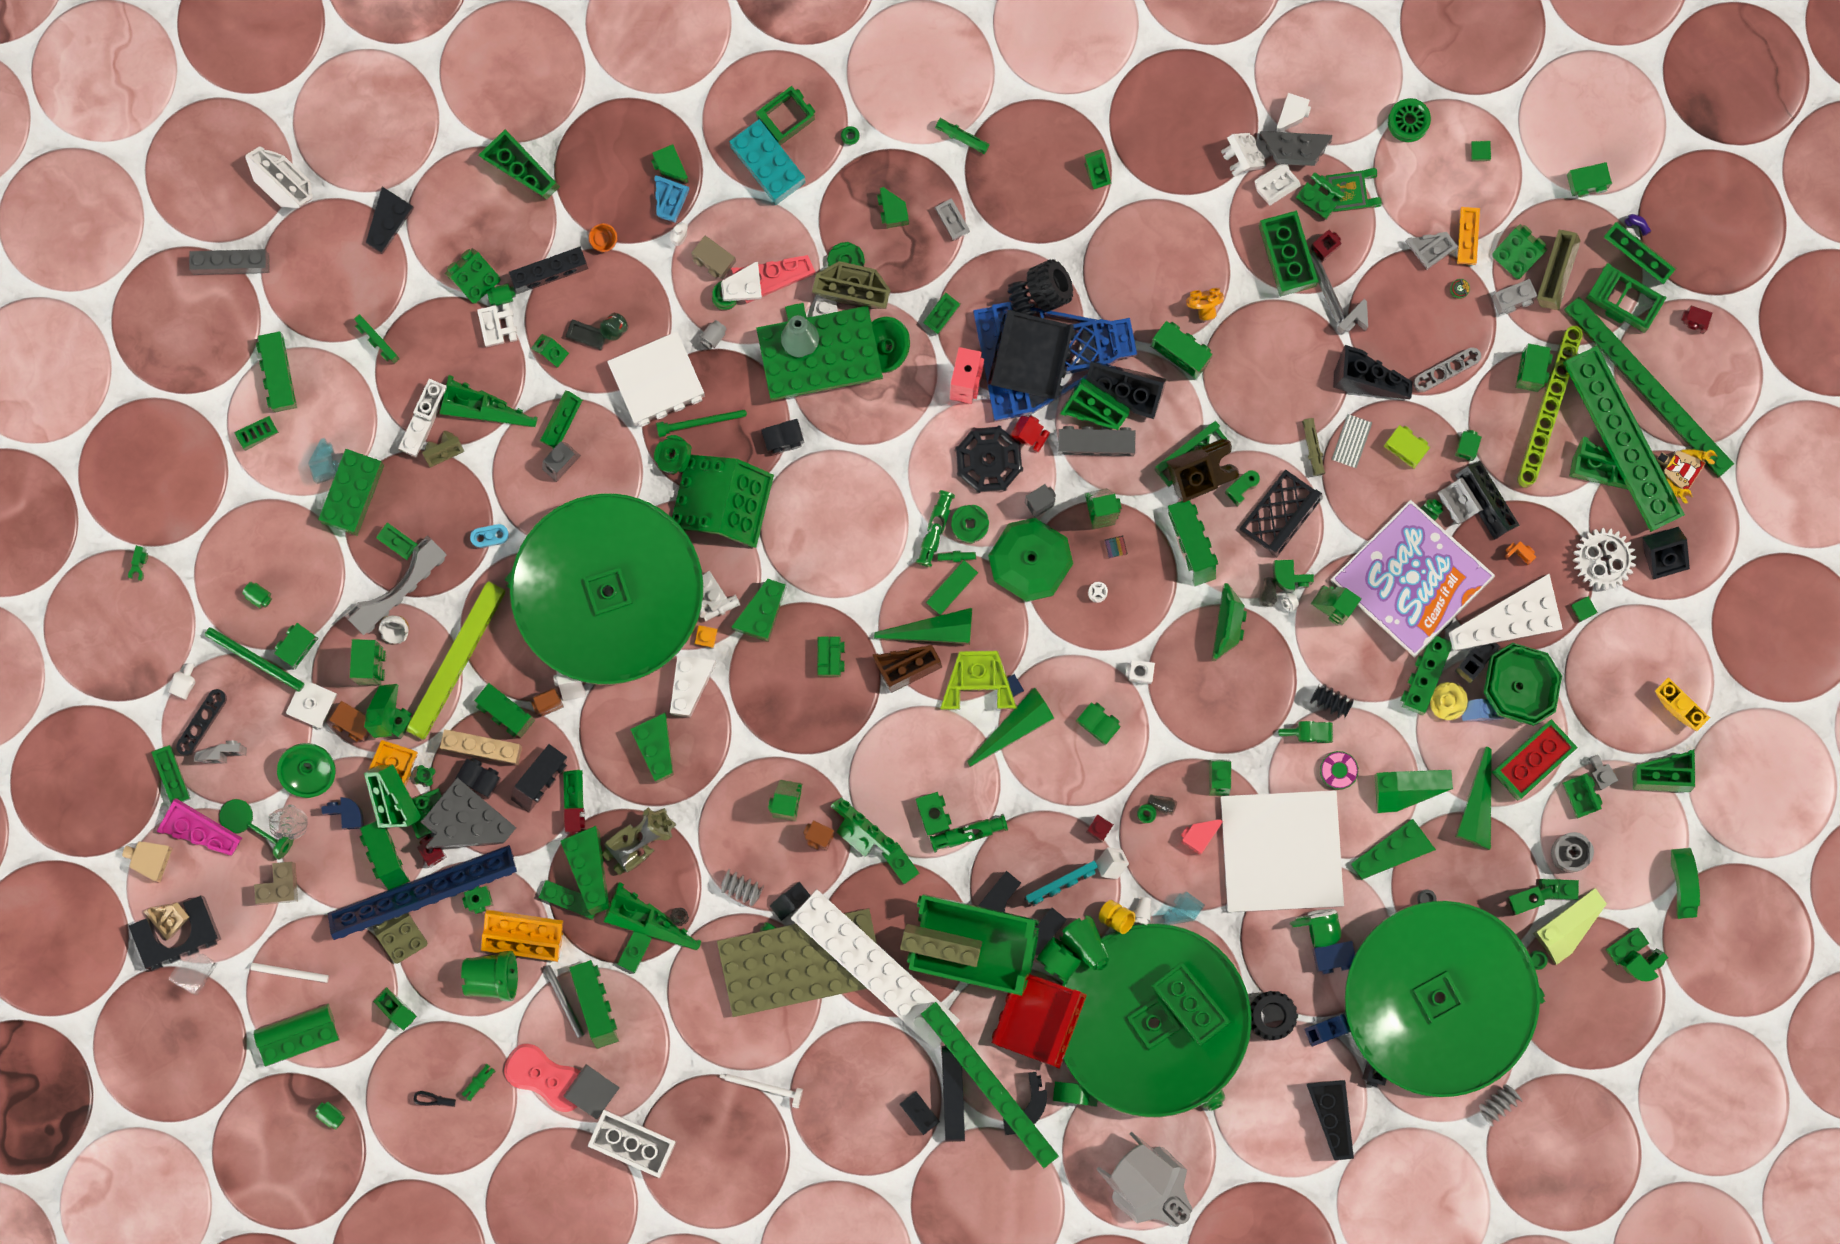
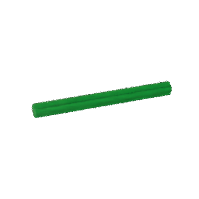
M209 627L205 632V636L296 691L300 692L305 684L215 629Z

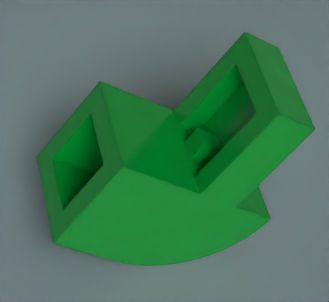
M1274 560V581L1283 591L1293 593L1295 585H1298V588H1308L1309 585L1313 584L1314 574L1294 575V560Z
M1656 948L1644 959L1641 954L1633 950L1619 964L1629 975L1640 981L1647 982L1659 977L1655 970L1661 968L1669 957L1663 951Z
M1055 1081L1053 1101L1097 1107L1098 1100L1091 1096L1080 1084Z

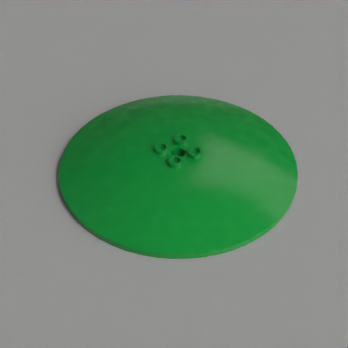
M588 495L576 498L555 508L544 516L526 536L512 568L510 580L511 607L514 619L525 642L549 667L564 676L585 683L598 685L622 684L638 680L659 670L670 662L687 643L695 629L702 608V569L696 550L688 535L671 516L660 508L628 495ZM607 586L612 587L614 590L613 594L609 597L603 595V589Z
M1453 901L1419 903L1406 907L1383 920L1371 931L1358 948L1348 972L1345 988L1347 1022L1351 1035L1363 1057L1380 1075L1393 1084L1416 1094L1433 1097H1454L1469 1094L1491 1085L1504 1076L1526 1051L1536 1029L1540 1008V988L1537 973L1522 941L1504 922L1494 915L1472 905ZM1438 992L1444 994V1000L1441 1003H1437L1434 999L1435 994Z
M1134 925L1125 934L1115 931L1103 937L1101 940L1109 957L1107 967L1100 971L1098 969L1093 970L1082 961L1067 983L1064 982L1062 985L1087 995L1064 1056V1061L1071 1074L1096 1100L1114 1110L1133 1116H1174L1195 1109L1208 1102L1234 1077L1244 1059L1250 1040V1001L1244 982L1236 967L1208 939L1190 930L1173 925ZM1180 962L1185 964L1231 1021L1227 1027L1201 1047L1151 986ZM1156 1018L1160 1021L1157 1028L1149 1026L1151 1019Z

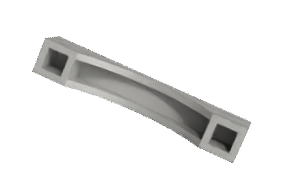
M427 535L413 549L410 566L402 580L393 589L378 598L358 602L344 616L363 635L370 633L380 619L382 620L388 616L390 609L398 606L407 593H411L416 589L418 582L426 579L435 566H439L444 562V557L447 554Z

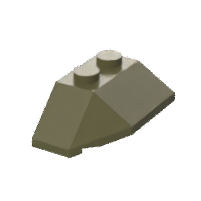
M839 261L816 273L812 293L838 303L857 307L868 306L869 309H886L891 290L876 269Z

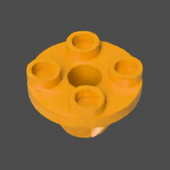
M1211 288L1209 291L1203 292L1201 290H1194L1190 292V296L1186 299V304L1189 308L1198 309L1200 320L1209 321L1217 316L1215 306L1224 301V294L1220 292V288Z

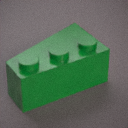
M490 683L486 685L474 700L478 704L476 706L477 709L484 714L486 712L490 713L493 716L491 720L499 726L501 724L507 727L506 732L514 738L516 736L522 738L535 722L531 715L522 710Z

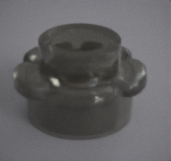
M675 908L672 910L670 921L675 926H682L688 922L689 917L685 909Z

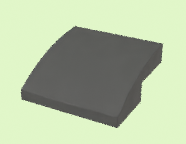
M586 1064L563 1097L595 1119H598L620 1087Z

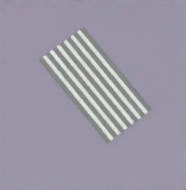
M1348 414L1332 460L1357 468L1372 422Z

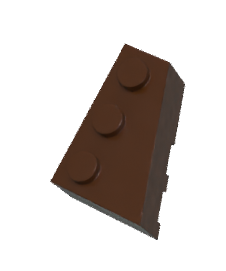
M933 645L909 648L908 650L897 652L890 651V653L872 654L874 662L891 693L942 668L941 660Z

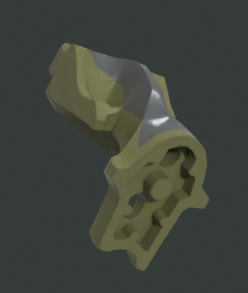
M648 807L644 810V819L638 826L633 827L629 825L604 844L606 849L602 855L608 861L615 858L619 862L614 866V870L618 875L624 872L628 873L644 862L655 851L648 846L652 841H666L672 837L671 829L676 824L668 817L665 808L653 812ZM639 832L643 835L642 841H639ZM624 835L628 836V841L623 840ZM644 849L642 856L638 855V850Z

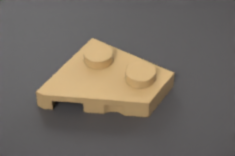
M177 902L150 907L144 911L167 940L172 938L189 918L185 910Z

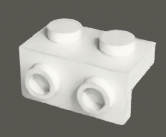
M1288 164L1276 165L1272 170L1255 180L1257 192L1269 206L1301 186L1300 181L1289 170Z

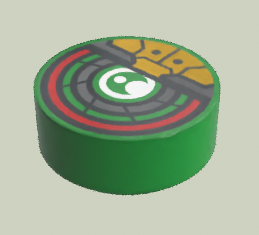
M1464 279L1455 280L1450 287L1452 296L1457 299L1465 298L1470 291V286Z

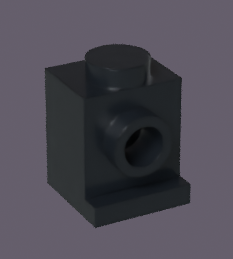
M1367 1061L1362 1079L1366 1080V1084L1378 1087V1084L1385 1086L1387 1079L1377 1071L1373 1075L1374 1068Z

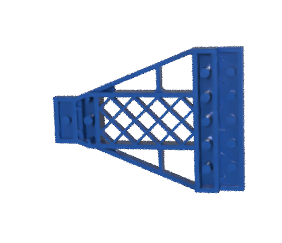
M1011 302L973 310L980 350L982 352L981 355L984 358V370L994 422L1032 415L1054 401V399L1048 398L1032 408L1028 393L988 385L1004 310H1013L1010 306ZM1035 307L1030 308V310L1036 311V314H1040V318H1044L1043 315L1081 322L1072 324L1074 325L1073 329L1079 331L1074 336L1073 341H1071L1069 348H1071L1075 340L1084 345V348L1079 354L1071 349V353L1077 356L1072 365L1065 362V365L1068 366L1066 374L1089 370L1091 361H1094L1097 356L1099 363L1112 365L1118 359L1137 356L1130 318L1114 321L1097 320L1055 311L1047 312ZM1083 329L1092 335L1087 343L1078 338ZM1093 338L1096 349L1089 345ZM1086 348L1096 353L1091 361L1081 356ZM1079 358L1087 363L1074 366ZM1082 378L1064 388L1061 396L1074 389Z

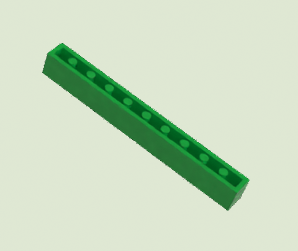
M933 1003L921 1013L922 1017L1042 1168H1046L1057 1159L1059 1155L938 1003Z

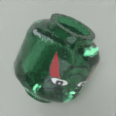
M611 313L600 323L601 334L608 340L616 341L628 331V323L621 314Z

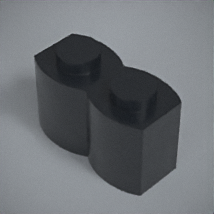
M798 419L761 429L767 452L772 453V455L783 453L785 448L790 447L791 450L802 447L801 444L805 443Z
M473 757L471 760L466 759L455 779H460L468 787L490 798L501 780L498 776L499 772L490 767L486 770L481 767L482 762Z

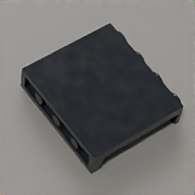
M1004 310L988 385L1057 400L1058 396L1060 397L1063 386L1060 385L1061 380L1065 377L1067 371L1065 362L1071 354L1069 345L1070 340L1073 341L1075 336L1074 325L1018 313L1012 310Z

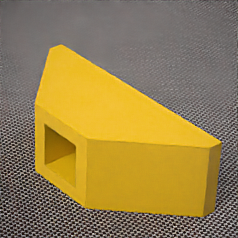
M1669 677L1655 690L1664 707L1676 719L1697 732L1710 719Z

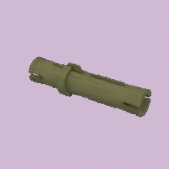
M1314 418L1304 419L1302 423L1313 476H1321L1325 474L1322 462L1323 453L1319 448Z

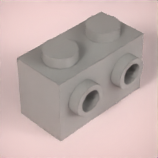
M1528 279L1495 292L1492 300L1499 315L1502 313L1510 314L1520 306L1524 308L1532 305L1537 294L1531 280Z

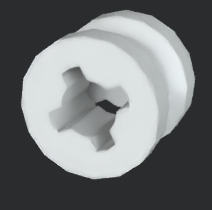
M1094 582L1089 587L1088 596L1093 602H1102L1107 597L1108 589L1104 583Z

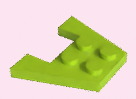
M959 651L940 709L960 710V691L997 690L998 709H1017L999 652Z

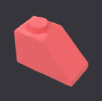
M1219 819L1193 824L1191 828L1187 826L1181 834L1183 837L1181 842L1201 855L1223 821Z

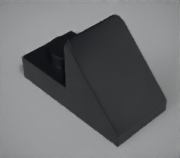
M798 882L790 890L778 897L770 907L782 921L798 909L811 895Z

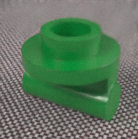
M1428 499L1421 507L1434 521L1443 512L1441 503L1436 499Z

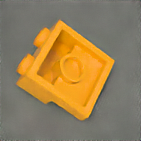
M381 740L368 770L378 765L393 764L406 787L418 752Z

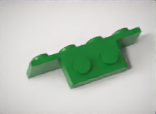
M841 797L832 803L831 807L845 818L836 833L863 856L866 857L875 845L888 856L899 848L893 839L887 837L876 825L867 820L862 813L853 808L848 801Z

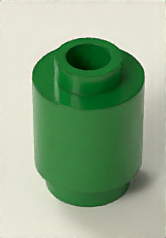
M509 283L492 287L491 290L487 291L490 305L499 306L510 303L516 297L514 287H510Z
M249 582L242 592L245 599L260 609L262 607L266 608L272 601L271 593L257 583Z
M322 1102L315 1110L317 1112L316 1118L329 1128L333 1127L335 1130L345 1119L342 1115L343 1113L330 1102L325 1104Z

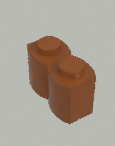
M555 688L534 696V701L531 702L537 715L541 714L542 717L564 708Z

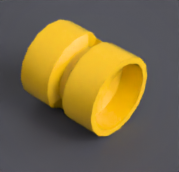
M1113 900L1107 901L1099 912V921L1121 934L1127 933L1135 922V913Z

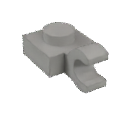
M1599 755L1589 758L1590 763L1595 769L1591 775L1600 790L1618 781L1610 765L1606 764L1603 766Z

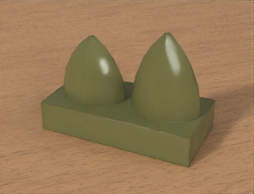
M444 430L441 444L437 445L434 442L428 441L425 451L422 453L429 467H433L465 451L458 437Z

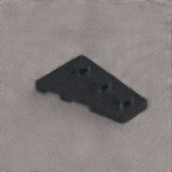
M383 186L366 240L367 245L381 254L385 252L414 209V206Z

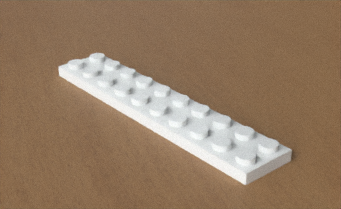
M817 889L791 916V919L933 1049L940 1044L941 1039L922 1017L921 1013L937 1002L955 1026L960 1021Z

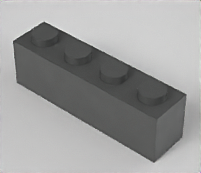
M266 249L189 251V270L193 275L269 273V253Z
M1063 426V429H1059L1058 455L1134 456L1136 430H1131L1129 427H1121L1120 430L1101 427V430H1093V427L1090 426L1082 427V429H1074L1073 426Z

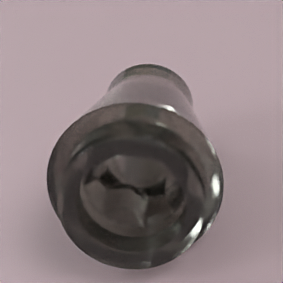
M1264 578L1258 598L1261 606L1274 607L1277 602L1276 580L1274 578Z
M1151 794L1147 804L1152 805L1156 810L1167 816L1168 814L1173 816L1177 801L1173 800V797Z

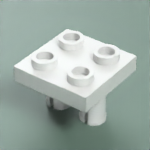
M1250 133L1232 134L1227 137L1230 145L1222 149L1221 153L1225 154L1223 157L1226 160H1229L1234 155L1237 156L1239 162L1230 166V171L1235 170L1232 172L1235 177L1244 171L1261 170L1266 166L1265 158L1258 150L1256 140Z

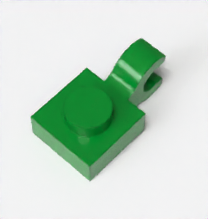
M137 545L135 547L131 562L132 567L128 572V578L130 579L133 578L134 573H139V581L144 579V573L141 568H143V564H146L148 560L147 549Z

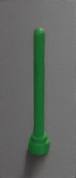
M733 411L672 424L664 423L663 421L657 422L659 438L665 437L671 431L746 417L747 411Z

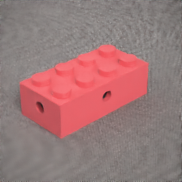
M959 347L951 380L950 400L972 404L973 399L977 400L979 383L982 379L984 358H981L982 352Z

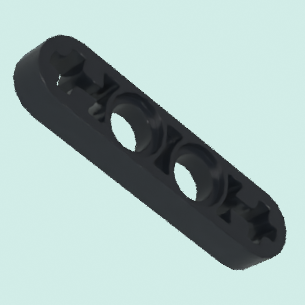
M214 689L208 694L176 745V749L181 755L189 756L194 753L226 704L227 696L222 690ZM221 693L220 697L222 698V701H217L214 704V706L217 707V709L215 710L211 706H208V703H214L215 699L213 698V696L219 695ZM206 709L212 711V717L208 720L202 717V712ZM196 725L200 726L202 729L201 734L193 736L191 733L192 728ZM187 735H189L191 738L195 739L196 741H195V743H194L193 741H190V743H189V745H188V746L190 747V750H189V751H188V750H185V751L183 752L182 744H183V743H184V744H187V743H188V741H189L190 739H188V738H186V737H187Z

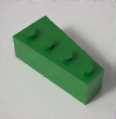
M506 129L478 155L545 199H548L560 188L559 184Z
M597 826L561 840L560 842L590 914L594 915L610 908L600 831Z

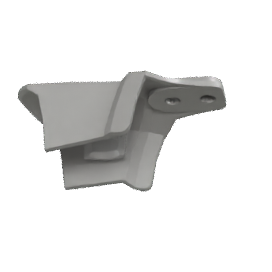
M1131 1131L1130 1135L1139 1145L1121 1159L1112 1175L1100 1167L1097 1168V1171L1114 1190L1112 1195L1113 1202L1137 1224L1151 1219L1166 1222L1174 1227L1186 1223L1190 1219V1213L1192 1212V1207L1184 1190L1187 1169L1165 1148L1160 1146L1152 1148Z

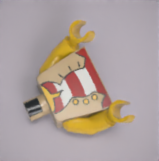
M1682 449L1680 451L1677 450L1672 457L1663 452L1658 456L1657 462L1665 467L1663 473L1674 495L1681 498L1683 503H1688L1685 496L1693 497L1689 489L1706 464L1704 461L1707 460L1709 464L1715 463L1712 459H1709L1711 456L1717 457L1714 451L1709 450L1705 452L1695 449Z

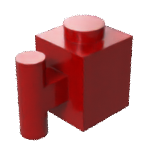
M1030 415L1029 417L1021 416L1010 435L1024 445H1034L1032 449L1039 453L1050 432L1045 429L1043 430L1044 427L1039 424V419Z

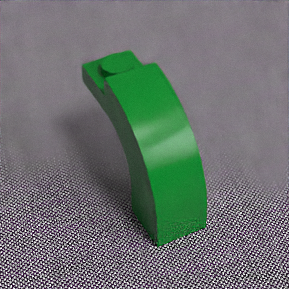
M1691 848L1671 849V867L1677 886V918L1697 917L1698 906H1700V886Z

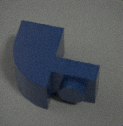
M340 797L341 805H338V802H328L327 806H321L324 816L341 815L342 829L344 830L364 827L362 809L356 802L348 798Z
M1345 1013L1304 1029L1311 1047L1350 1033Z

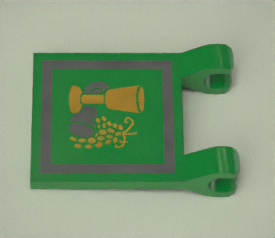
M1370 168L1362 171L1326 175L1328 182L1334 186H1339L1340 190L1345 193L1342 200L1337 196L1334 197L1333 201L1338 206L1333 212L1380 207L1382 203L1380 197L1367 199L1365 179L1377 177V169Z

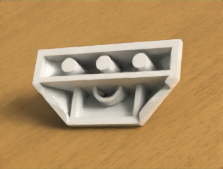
M260 146L246 154L245 157L254 182L280 207L300 208L312 200L310 180L284 155L264 150Z

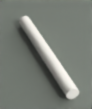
M258 963L251 964L252 971L328 983L329 975Z

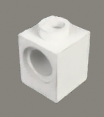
M1132 660L1131 665L1127 664L1126 676H1129L1128 681L1152 684L1155 663ZM1135 668H1143L1145 675L1137 676L1134 672Z

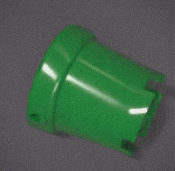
M513 951L500 952L499 955L464 959L461 968V979L464 978L466 984L462 985L463 994L465 996L499 998L501 1001H513L518 986V968Z

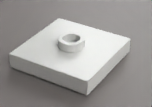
M301 679L305 685L300 692H295L286 714L322 729L338 694Z

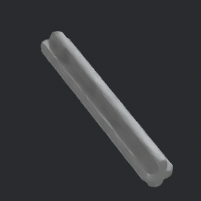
M1316 252L1310 255L1318 283L1335 321L1340 323L1346 316Z

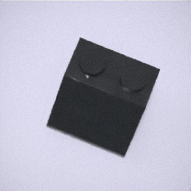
M1679 526L1642 537L1644 554L1653 580L1690 569L1687 538Z

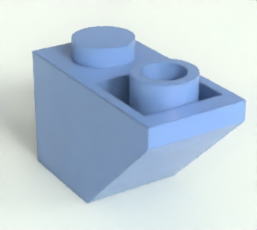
M1488 699L1469 700L1467 709L1462 715L1463 721L1504 719V717L1497 715Z

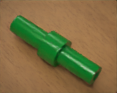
M953 551V553H938V561L953 560V562H961V560H976V552Z

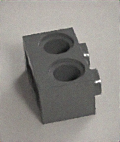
M1044 484L1026 495L1024 503L1034 518L1054 507L1056 494L1051 487H1047Z

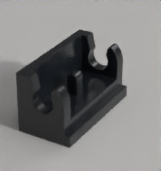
M917 1091L899 1104L923 1135L940 1123Z

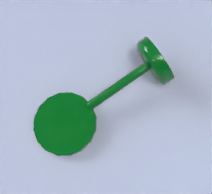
M232 799L224 804L220 811V823L223 827L233 833H242L251 828L275 844L273 856L278 860L288 853L294 841L293 836L285 834L277 840L253 825V811L246 801Z

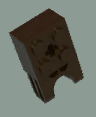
M1220 439L1166 461L1175 493L1183 502L1218 489V486L1238 478L1239 470L1236 466L1232 464L1219 465L1221 459L1231 452V442L1227 439Z

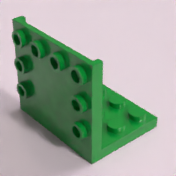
M691 455L687 468L682 474L672 518L684 531L719 534L748 547L756 548L774 474L736 458Z

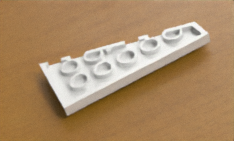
M1550 574L1449 632L1453 651L1562 630Z

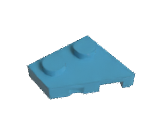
M656 175L657 216L676 223L690 188Z

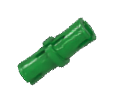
M487 1063L476 1077H472L473 1081L461 1093L465 1097L471 1091L466 1098L470 1102L477 1092L485 1087L486 1081L496 1072L491 1068L486 1074V1071L491 1067Z

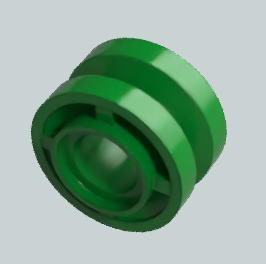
M720 281L713 288L712 302L720 310H730L735 307L738 300L723 301V297L720 295L722 293V281Z

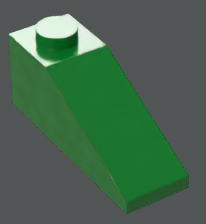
M398 684L380 685L367 708L364 728L373 738L392 736Z

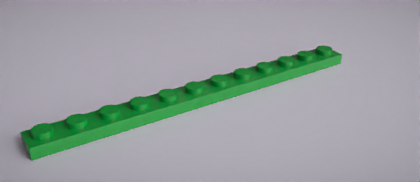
M1580 297L1576 298L1564 309L1572 320L1692 449L1705 452L1712 450L1716 453L1717 457L1711 456L1709 458L1715 462L1714 464H1709L1707 460L1704 462L1718 477L1722 476L1734 465L1731 459Z

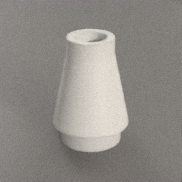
M1140 897L1134 911L1136 916L1134 925H1147L1151 922L1150 898Z

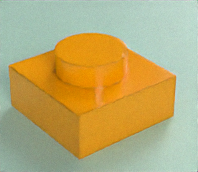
M699 625L695 645L714 649L718 629Z

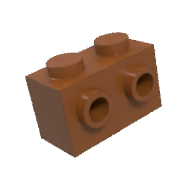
M814 820L812 824H807L803 832L808 846L816 850L820 847L826 851L835 835L833 829Z

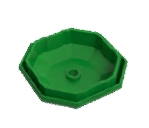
M1037 518L1008 523L988 555L994 582L1026 602L1053 596L1073 565L1068 538ZM1029 555H1034L1035 559L1033 561H1029L1027 557Z
M1511 643L1490 656L1484 694L1498 716L1535 726L1556 712L1562 675L1548 653ZM1516 684L1520 686V690L1516 688Z

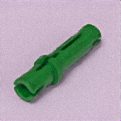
M941 117L935 126V129L949 135V138L959 140L984 155L990 146L989 143L959 128V125H953Z

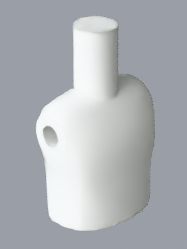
M679 222L676 224L670 234V240L676 246L683 244L687 237L688 226L685 223Z
M187 663L184 672H176L174 674L168 693L187 700L190 691L195 685V679L190 676L195 665Z

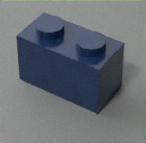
M1352 941L1312 949L1317 972L1322 971V975L1334 973L1333 969L1340 967L1341 971L1349 970L1355 956Z

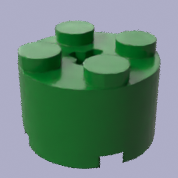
M1055 937L1048 941L1036 958L1039 963L1045 966L1044 969L1052 975L1058 974L1057 976L1066 983L1083 961Z

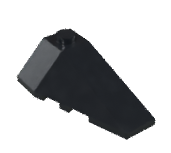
M1348 345L1343 347L1334 370L1333 388L1350 393L1409 400L1412 398L1413 382L1395 370L1387 369L1382 365L1381 361L1373 360L1367 356V352Z
M1091 361L1086 378L1087 381L1114 397L1116 401L1127 406L1135 414L1152 419L1155 418L1167 381L1165 378L1094 361Z

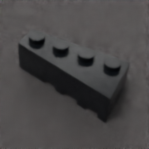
M1346 1080L1306 1084L1334 1161L1354 1159Z

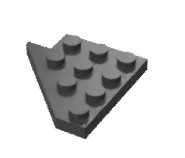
M458 778L421 821L423 825L435 834L426 845V848L503 844L516 829L512 823Z

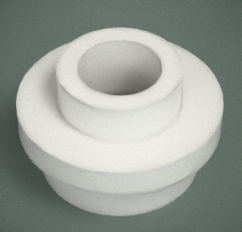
M1286 593L1283 595V607L1290 612L1295 611V608L1299 606L1295 594Z

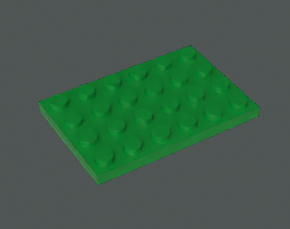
M868 306L805 318L816 327L819 334V343L813 353L804 357L792 356L782 346L781 334L789 321L756 327L771 401L883 379Z

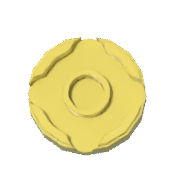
M1444 682L1436 686L1430 700L1431 710L1437 717L1443 720L1458 719L1464 714L1468 704L1467 694L1463 687L1453 682Z

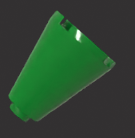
M1086 915V919L1081 921L1078 918L1066 926L1062 931L1064 935H1060L1059 938L1064 945L1089 967L1100 971L1107 967L1109 957L1093 918Z

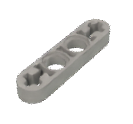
M1468 348L1421 373L1414 380V388L1418 392H1426L1475 366L1481 359L1480 351L1477 348ZM1469 353L1472 355L1476 354L1475 361L1470 359L1464 363V359L1469 356ZM1458 361L1461 368L1457 371L1453 370L1450 363ZM1442 370L1444 378H1435L1434 371ZM1427 374H1430L1431 380L1425 384V388L1419 386V379L1425 381L1429 378Z

